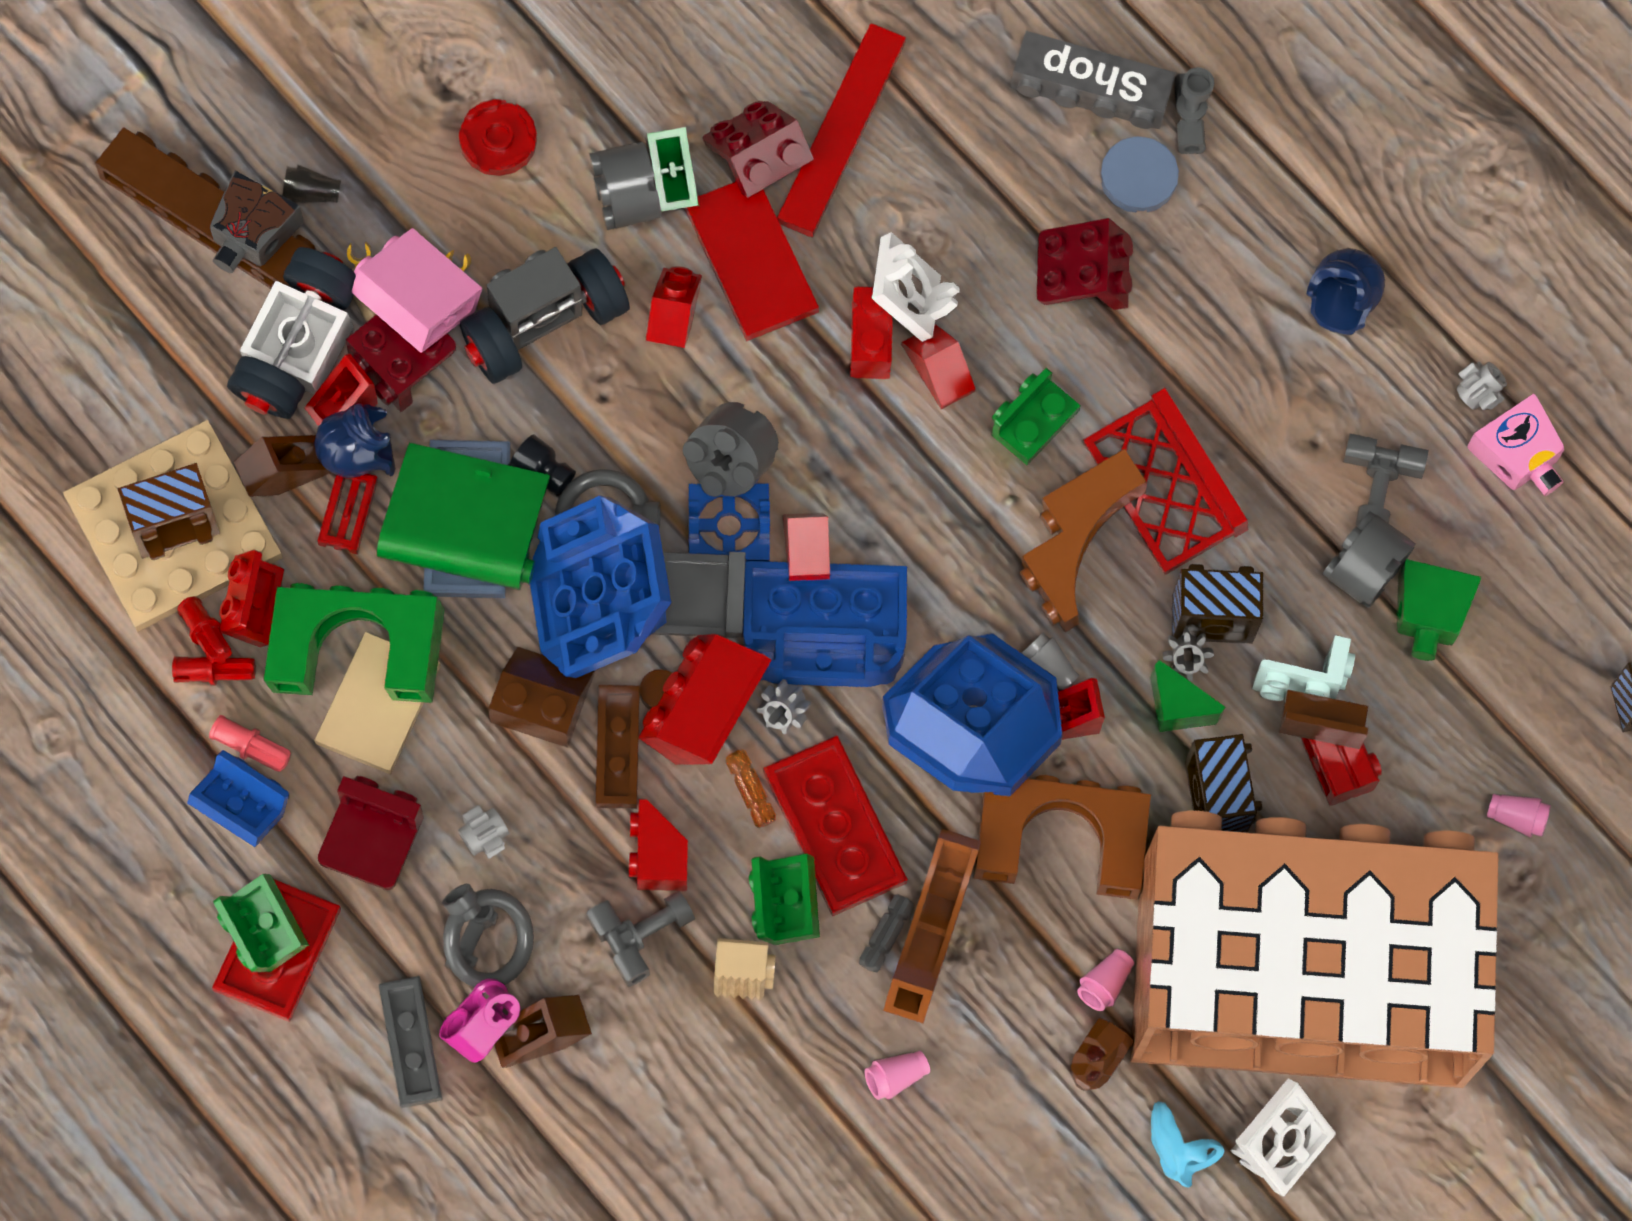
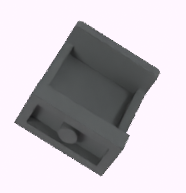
M663 552L672 603L666 610L667 623L651 635L697 636L717 634L725 638H742L746 552H729V555Z

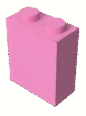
M413 228L401 237L393 236L384 245L382 251L374 257L367 256L361 260L354 270L356 277L352 288V294L421 353L459 325L464 318L475 312L482 291V287Z

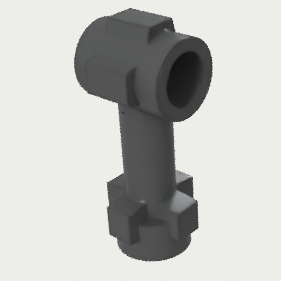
M493 906L481 907L478 915L469 921L460 940L462 955L473 969L478 962V958L472 954L483 930L495 926L499 918ZM446 961V962H445V966L450 969V967H449V965H448V963H447V961Z

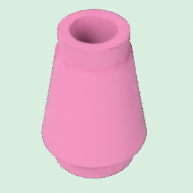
M1493 794L1487 817L1495 819V821L1530 838L1532 834L1542 837L1551 805L1541 803L1542 798Z
M1115 949L1112 954L1107 956L1080 979L1081 986L1078 988L1077 993L1081 1000L1097 1011H1104L1106 1007L1113 1006L1131 969L1135 965L1133 959L1126 952Z
M920 1050L914 1053L872 1061V1066L864 1070L868 1088L877 1100L884 1097L888 1100L892 1099L930 1073L927 1058Z

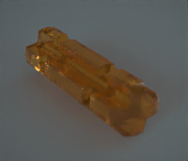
M744 749L732 752L726 757V764L730 773L736 775L734 781L747 809H751L750 815L755 826L761 828L770 825L776 820V814L771 803L766 802L768 797L755 769L750 768L751 760Z

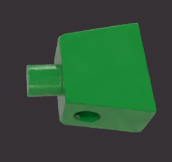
M1409 559L1405 560L1398 576L1397 632L1414 637L1411 655L1414 658L1424 661L1435 660L1438 643L1448 646L1454 644L1480 584V576Z

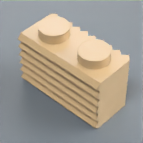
M718 938L714 975V994L717 997L723 994L727 998L731 994L734 999L739 995L742 999L748 996L750 1000L756 997L760 1001L764 997V989H773L776 955L767 954L768 942Z

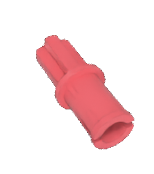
M220 715L211 728L209 738L239 752L242 759L249 757L277 772H281L290 760L291 752L288 749L260 736L258 729L255 728L251 731L227 719L224 715Z

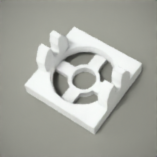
M891 232L880 239L872 299L923 342L933 337L935 320L946 316L958 306V301L953 296L959 293L960 288L954 283L943 282L940 284L941 275L916 254V249L909 244H904ZM912 274L922 282V295L915 289ZM899 280L906 287L907 298L900 291ZM912 303L919 309V314L909 310L908 304Z
M1287 1079L1235 1141L1236 1144L1231 1151L1241 1158L1239 1162L1243 1166L1264 1178L1274 1192L1285 1196L1336 1133L1300 1085L1293 1080ZM1287 1109L1298 1118L1294 1122L1285 1123L1280 1117L1281 1114ZM1272 1128L1275 1132L1274 1146L1264 1157L1262 1153V1139L1265 1133ZM1295 1129L1296 1140L1293 1146L1284 1150L1282 1142L1285 1134L1289 1130ZM1283 1156L1294 1157L1289 1163L1275 1167Z

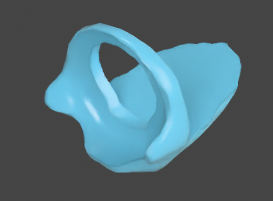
M1162 1101L1154 1103L1151 1114V1141L1160 1157L1163 1172L1167 1177L1189 1188L1192 1185V1175L1216 1163L1223 1156L1224 1147L1214 1139H1200L1184 1144L1181 1132L1177 1127L1170 1108ZM1209 1148H1214L1210 1154H1207Z

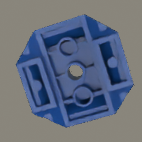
M601 495L540 523L537 537L540 542L532 559L535 560V568L530 587L541 653L556 665L564 676L578 678L637 653L646 638L667 623L666 610L672 603L659 525L618 501Z
M993 633L981 636L968 635L957 641L934 645L882 699V709L885 716L889 745L953 791L972 793L993 792L994 795L1011 796L1060 746L1062 740L1057 678Z

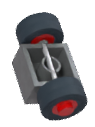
M554 247L547 252L540 250L533 253L526 259L525 264L512 271L511 269H505L494 275L490 283L486 284L489 307H485L475 314L464 318L460 322V329L466 342L464 349L470 361L475 367L479 366L486 378L495 384L522 369V361L518 350L582 316V304L599 325L606 324L615 317L626 313L630 309V305L624 289L625 282L615 265H611L599 249H591L567 264L557 247Z

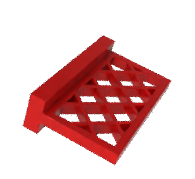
M1163 388L1151 396L1152 400L1083 439V442L1097 465L1107 460L1108 457L1101 455L1096 444L1108 437L1124 440L1122 450L1125 449L1126 452L1129 442L1150 446L1151 451L1147 466L1135 464L1141 473H1145L1146 488L1150 475L1172 480L1167 499L1143 494L1136 498V508H1134L1131 502L1123 507L1166 575L1231 536L1236 538L1249 529L1246 516L1166 388ZM1150 413L1157 425L1154 440L1132 435L1135 422ZM1128 426L1126 433L1118 432ZM1161 433L1168 443L1159 441ZM1157 448L1175 453L1178 459L1174 473L1152 468ZM1181 466H1183L1188 476L1179 474ZM1177 481L1193 484L1196 487L1198 495L1195 506L1172 501ZM1202 499L1209 509L1200 507ZM1143 501L1165 506L1160 526L1142 521L1139 514ZM1170 508L1193 513L1188 533L1165 528ZM1198 514L1215 518L1222 529L1209 538L1193 534ZM1149 531L1158 533L1156 542ZM1163 534L1186 539L1183 552L1167 562L1160 550ZM1191 541L1198 542L1197 545L1189 549Z

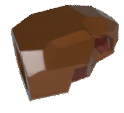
M1099 1017L1072 1058L1071 1074L1075 1085L1082 1091L1098 1089L1112 1077L1133 1045L1134 1040L1113 1023Z

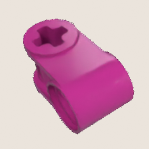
M492 978L482 980L460 1006L445 1019L440 1028V1038L470 1062H478L488 1055L498 1039L517 1020L520 1013L519 1002L514 995L508 993L507 988L501 981ZM484 992L488 994V999L483 996ZM504 1008L508 1011L507 1015L502 1011Z

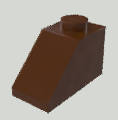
M316 435L261 437L237 458L234 464L248 496L280 495L330 474L331 472L317 458L314 443Z
M580 996L546 997L520 1011L517 1020L494 1044L501 1067L507 1068L566 1049L591 1035L592 1033Z

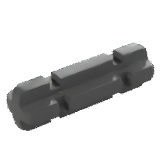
M899 894L893 897L887 909L889 912L884 913L869 940L870 947H865L860 957L859 964L862 967L875 973L880 970L886 958L884 954H889L904 926L903 920H907L913 910L914 903Z

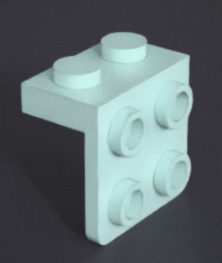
M1335 635L1324 660L1322 672L1272 660H1262L1252 689L1260 692L1263 698L1273 701L1284 700L1287 690L1335 699L1340 689L1345 690L1347 680L1352 674L1355 654L1348 653L1351 639Z

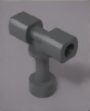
M1197 67L1188 70L1186 73H1179L1174 78L1176 109L1182 117V120L1177 123L1178 151L1180 154H1201L1206 149L1204 121L1201 118L1205 116L1208 109L1207 100L1210 98L1214 88V78L1208 70Z
M1355 434L1349 435L1344 463L1367 467V474L1373 477L1368 505H1362L1358 509L1357 526H1359L1369 511L1389 523L1391 513L1384 508L1389 481L1398 479L1399 474L1422 479L1429 450L1401 444L1399 451L1376 446L1377 439Z
M680 891L664 899L666 908L635 925L629 919L621 923L608 900L586 912L587 919L600 941H607L614 952V964L628 987L641 982L650 975L649 968L639 953L640 950L644 949L642 940L673 922H676L681 928L695 920L688 902Z

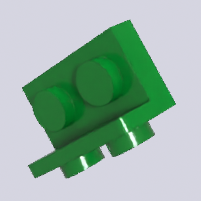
M1045 368L1038 376L1032 373L1020 386L1018 391L1021 394L1012 403L1008 400L1005 401L992 417L995 422L991 436L1027 466L1080 411L1081 407L1079 403L1051 381L1052 372L1048 368Z

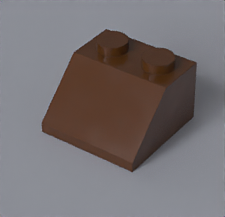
M517 646L501 673L488 708L490 722L568 748L595 671L578 678L567 677L543 654Z

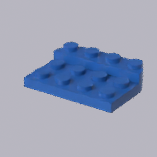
M745 561L743 646L766 655L771 659L761 680L779 684L782 679H785L787 684L848 687H872L880 684H889L894 681L905 657L907 638V566L830 564V579L789 581L787 562Z

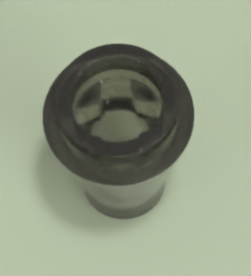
M298 164L297 168L287 166L282 196L291 199L295 203H337L341 180L333 179Z

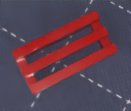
M365 474L360 477L345 478L336 475L319 533L318 546H333L336 550L342 551V549H346L350 553L358 555L378 484L377 476ZM346 479L352 480L338 533L336 537L330 536ZM361 482L367 483L351 540H347L345 538Z

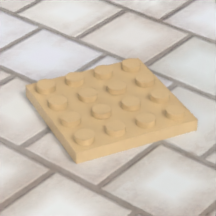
M208 420L63 492L67 503L137 632L178 612L177 608L184 599L195 596L202 600L229 586L228 569L236 555L257 550L262 552L261 560L272 564L282 559V554L251 497L248 496L239 475ZM197 463L220 534L213 536L212 542L203 545L196 541L166 551L165 557L157 560H151L150 557L142 559L117 488Z

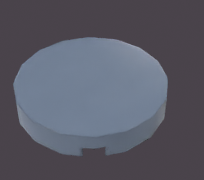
M1136 136L1123 139L1109 149L1102 162L1101 184L1104 193L1114 205L1128 212L1137 213V210L1151 212L1169 202L1177 187L1179 169L1174 155L1165 145L1152 138Z

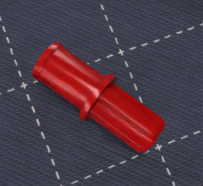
M192 596L184 599L179 604L177 610L179 616L183 618L190 629L189 636L192 642L200 645L210 662H217L218 665L226 663V659L232 655V650L219 631V621L210 617L200 598Z
M174 656L172 662L174 683L210 682L211 686H215L218 680H253L256 675V663L253 658H227L226 663L218 665L217 662H210L207 656Z

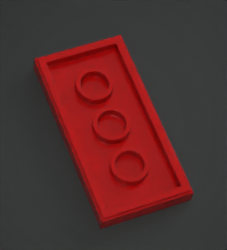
M733 182L697 196L698 206L684 208L746 342L819 313L816 299L764 189L750 197H746L741 193L737 182Z
M838 735L763 768V773L802 854L807 853L814 857L816 884L832 917L907 884L908 879Z

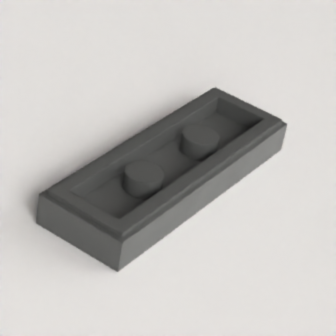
M420 976L378 984L400 1107L406 1108L442 1101Z

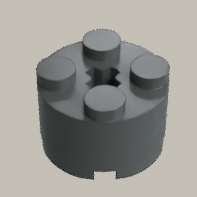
M631 143L589 154L594 176H599L594 177L593 181L598 201H602V213L607 230L662 217L658 191L655 190L653 181V169L645 143Z
M728 402L717 406L692 432L683 446V454L686 457L690 471L701 483L703 491L709 496H738L748 492L774 462L775 452L778 450L779 443L776 431L771 422L759 411L752 413L744 409L745 404Z
M1369 511L1359 526L1355 527L1342 544V551L1332 559L1322 575L1359 603L1370 608L1385 590L1383 588L1400 570L1416 543L1381 517Z

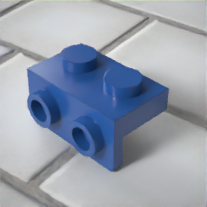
M222 750L216 756L214 768L189 794L187 804L253 847H256L283 817L289 792L282 788L278 782L268 779L248 766L244 760Z

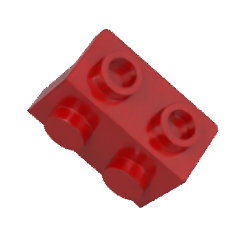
M251 550L236 555L229 566L228 579L230 581L226 598L220 607L221 623L219 631L238 640L263 647L269 645L277 587H281L284 568L261 560L262 552Z

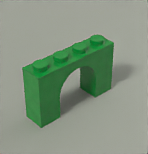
M293 583L290 585V588L277 587L264 682L273 693L313 695L318 655L326 637L342 624L364 620L379 624L388 631L390 649L384 688L391 699L394 701L433 703L445 609L438 597L422 590H414L410 592V595L394 594L393 591L384 588H372L370 593L354 592V589L339 585L331 586L330 590H318L311 585L303 583Z

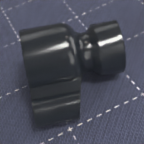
M534 434L521 444L508 464L509 466L550 475L547 490L556 497L561 495L576 474V471L566 463H558L555 460L556 454L554 449Z

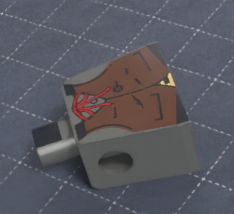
M235 170L210 225L213 240L221 245V248L213 258L214 264L228 273H233L243 258L257 266L265 265L304 222L300 205Z

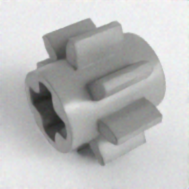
M1472 362L1458 373L1464 380L1457 386L1458 394L1471 409L1476 410L1478 407H1481L1482 410L1487 408L1492 410L1505 400L1500 391L1507 386L1504 375L1494 364L1488 362L1483 366L1481 362L1477 364Z
M1185 628L1184 635L1178 639L1171 635L1168 636V642L1173 648L1172 651L1163 652V660L1174 661L1171 668L1176 672L1180 671L1187 674V679L1192 681L1193 673L1199 670L1206 674L1209 672L1204 658L1213 657L1214 652L1212 648H1203V644L1206 641L1205 633L1200 634L1196 638L1190 635L1188 628ZM1184 648H1192L1193 656L1191 661H1184Z
M782 679L776 689L769 685L764 690L761 696L765 701L757 708V712L763 713L767 728L771 726L775 729H781L782 733L786 734L792 727V724L797 728L803 725L807 719L804 713L810 707L811 702L805 700L802 686L797 687L787 684L786 680Z
M477 805L462 815L466 825L458 829V832L473 856L484 851L489 859L505 849L502 838L510 833L494 808L483 812L481 807Z

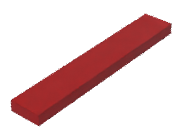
M870 23L810 148L814 160L801 167L778 214L777 219L780 225L813 238L906 43V37Z

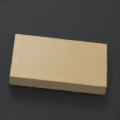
M365 632L315 738V744L391 775L424 702L394 701L391 699L384 688L390 642ZM438 662L436 676H437V674H438V672H439V669H440V667H441L440 662Z

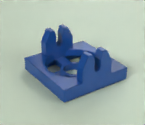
M689 484L690 554L729 555V552H746V561L770 562L769 484H755L748 492L738 496L720 495L718 497L706 494L701 484ZM718 497H723V510L714 519H699L701 512L708 503ZM735 497H740L750 503L759 518H743L739 512L735 511ZM724 516H734L740 522V530L734 535H724L718 530L717 524L719 520ZM700 532H714L723 541V551L716 550L708 545ZM744 532H758L750 545L742 550L735 551V541L741 538Z

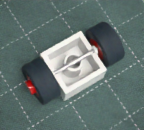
M306 247L297 248L283 275V279L291 287L275 281L240 349L242 357L228 380V389L245 401L244 404L247 407L264 415L269 413L277 417L290 419L294 415L304 392L307 391L312 394L317 392L329 376L346 342L345 339L348 338L353 329L348 313L342 310H346L353 299L352 288L356 277L354 271L343 264L341 259L330 253L319 252Z

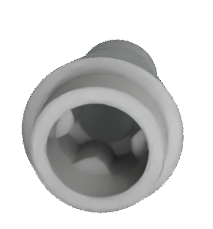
M1041 633L1022 652L1024 656L1057 678V688L1060 691L1068 688L1080 676L1073 669L1054 637L1049 639L1044 633Z

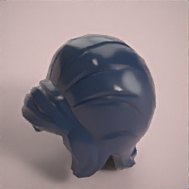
M1344 248L1328 254L1318 265L1308 284L1306 294L1311 298V314L1319 326L1337 334L1353 335L1355 331L1365 327L1366 318L1382 299L1385 288V275L1379 262L1364 251Z
M358 403L350 406L345 411L326 417L317 429L314 442L319 462L331 473L345 478L360 477L374 470H385L387 475L393 476L396 468L390 434L382 433L373 426L374 422L386 417V409Z

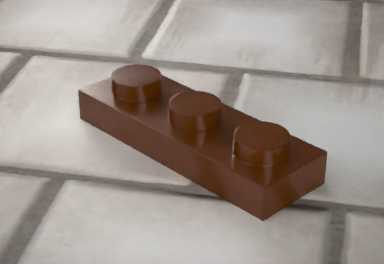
M599 685L596 808L637 809L640 686Z

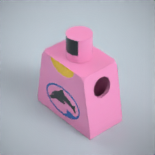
M1532 394L1475 432L1467 446L1470 452L1510 489L1516 490L1532 480L1542 494L1547 496L1564 482L1552 467L1562 455L1564 445L1535 394Z

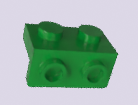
M806 853L770 861L761 856L752 858L749 885L754 893L755 911L752 913V925L757 937L773 945L819 938L814 857Z
M261 874L232 896H219L213 901L219 912L217 918L220 925L225 931L230 933L237 946L236 952L239 960L251 972H272L309 946L271 874Z

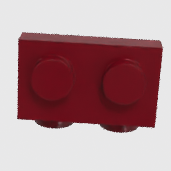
M757 101L745 107L742 114L731 120H723L713 125L710 132L702 138L708 148L728 161L739 189L746 197L752 196L814 160L797 119L769 101Z
M1110 218L1043 230L1038 237L1037 300L1043 305H1050L1097 296L1113 310L1128 308L1129 293L1132 290L1129 257L1133 254V243L1130 235Z
M377 314L345 339L348 354L352 355L373 381L378 398L387 406L392 403L400 412L413 403L411 388L456 351V343L447 333L421 353Z
M343 776L337 790L340 804L318 853V862L321 866L384 890H391L396 886L424 819L421 804H418L417 798L409 793L395 790L391 794L380 790L376 782L366 777L356 776L355 780Z

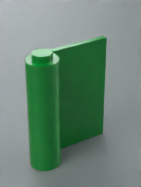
M409 442L381 528L377 546V557L521 590L523 583L530 584L533 577L535 560L529 559V550L550 475Z

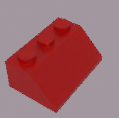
M717 634L697 635L686 645L683 651L684 659L678 670L673 672L663 685L664 694L657 706L651 708L643 720L644 728L638 737L675 765L713 764L771 662V659L766 655Z

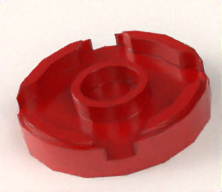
M493 99L481 102L468 111L459 131V143L462 155L471 167L484 174L502 176L515 173L528 164L535 153L537 131L533 118L525 108L518 104L515 106L512 103H506V100Z

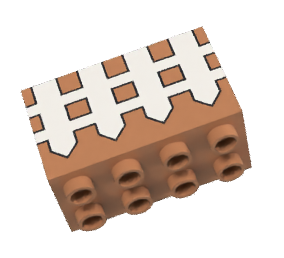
M1181 811L1172 814L1171 827H1157L1144 858L1142 888L1138 903L1132 1039L1134 1043L1131 1046V1062L1464 1088L1494 1054L1499 853L1474 851L1475 837L1459 831L1429 832L1424 835L1422 847L1390 844L1391 831L1388 828L1371 824L1343 826L1339 830V840L1307 838L1306 823L1292 818L1272 817L1260 819L1255 823V833L1222 831V817L1214 813Z

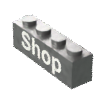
M1026 31L1014 67L1010 88L1018 90L1019 93L1027 97L1041 96L1055 100L1057 104L1063 107L1075 108L1077 106L1091 110L1102 118L1116 117L1130 121L1132 125L1138 128L1149 129L1152 127L1160 130L1176 72Z

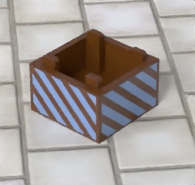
M197 463L117 488L142 559L150 557L151 560H157L165 557L166 551L196 541L203 545L212 542L213 536L220 534Z

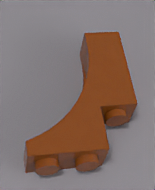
M1125 449L1042 498L1044 512L1040 513V517L1051 534L1058 532V535L1022 556L1024 569L1020 571V575L1031 592L1039 591L1045 603L1041 604V607L1046 617L1053 626L1059 623L1064 632L1079 625V614L1075 599L1076 580L1081 561L1090 542L1109 518L1131 501L1146 493V481Z
M941 829L883 1011L924 1023L980 848V840Z

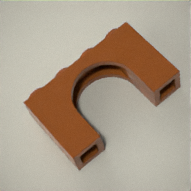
M1039 775L1035 779L1027 778L1011 796L983 792L978 840L981 841L975 861L973 879L1014 884L1018 873L1022 832L1026 825L1042 813L1064 810L1084 818L1093 827L1098 836L1100 862L1096 895L1137 900L1142 888L1151 794L1141 793L1142 790L1134 786H1118L1117 790L1101 788L1099 783L1088 780L1077 781L1076 785L1060 783L1059 778L1049 775Z

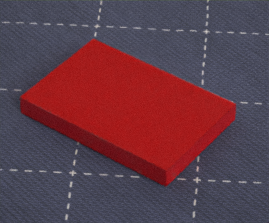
M273 879L309 946L272 972H251L239 960L236 952L237 946L233 941L212 989L219 994L290 1022L338 918L341 907Z

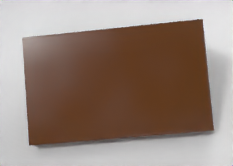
M1287 690L1279 733L1360 749L1368 734V727H1365L1369 706Z

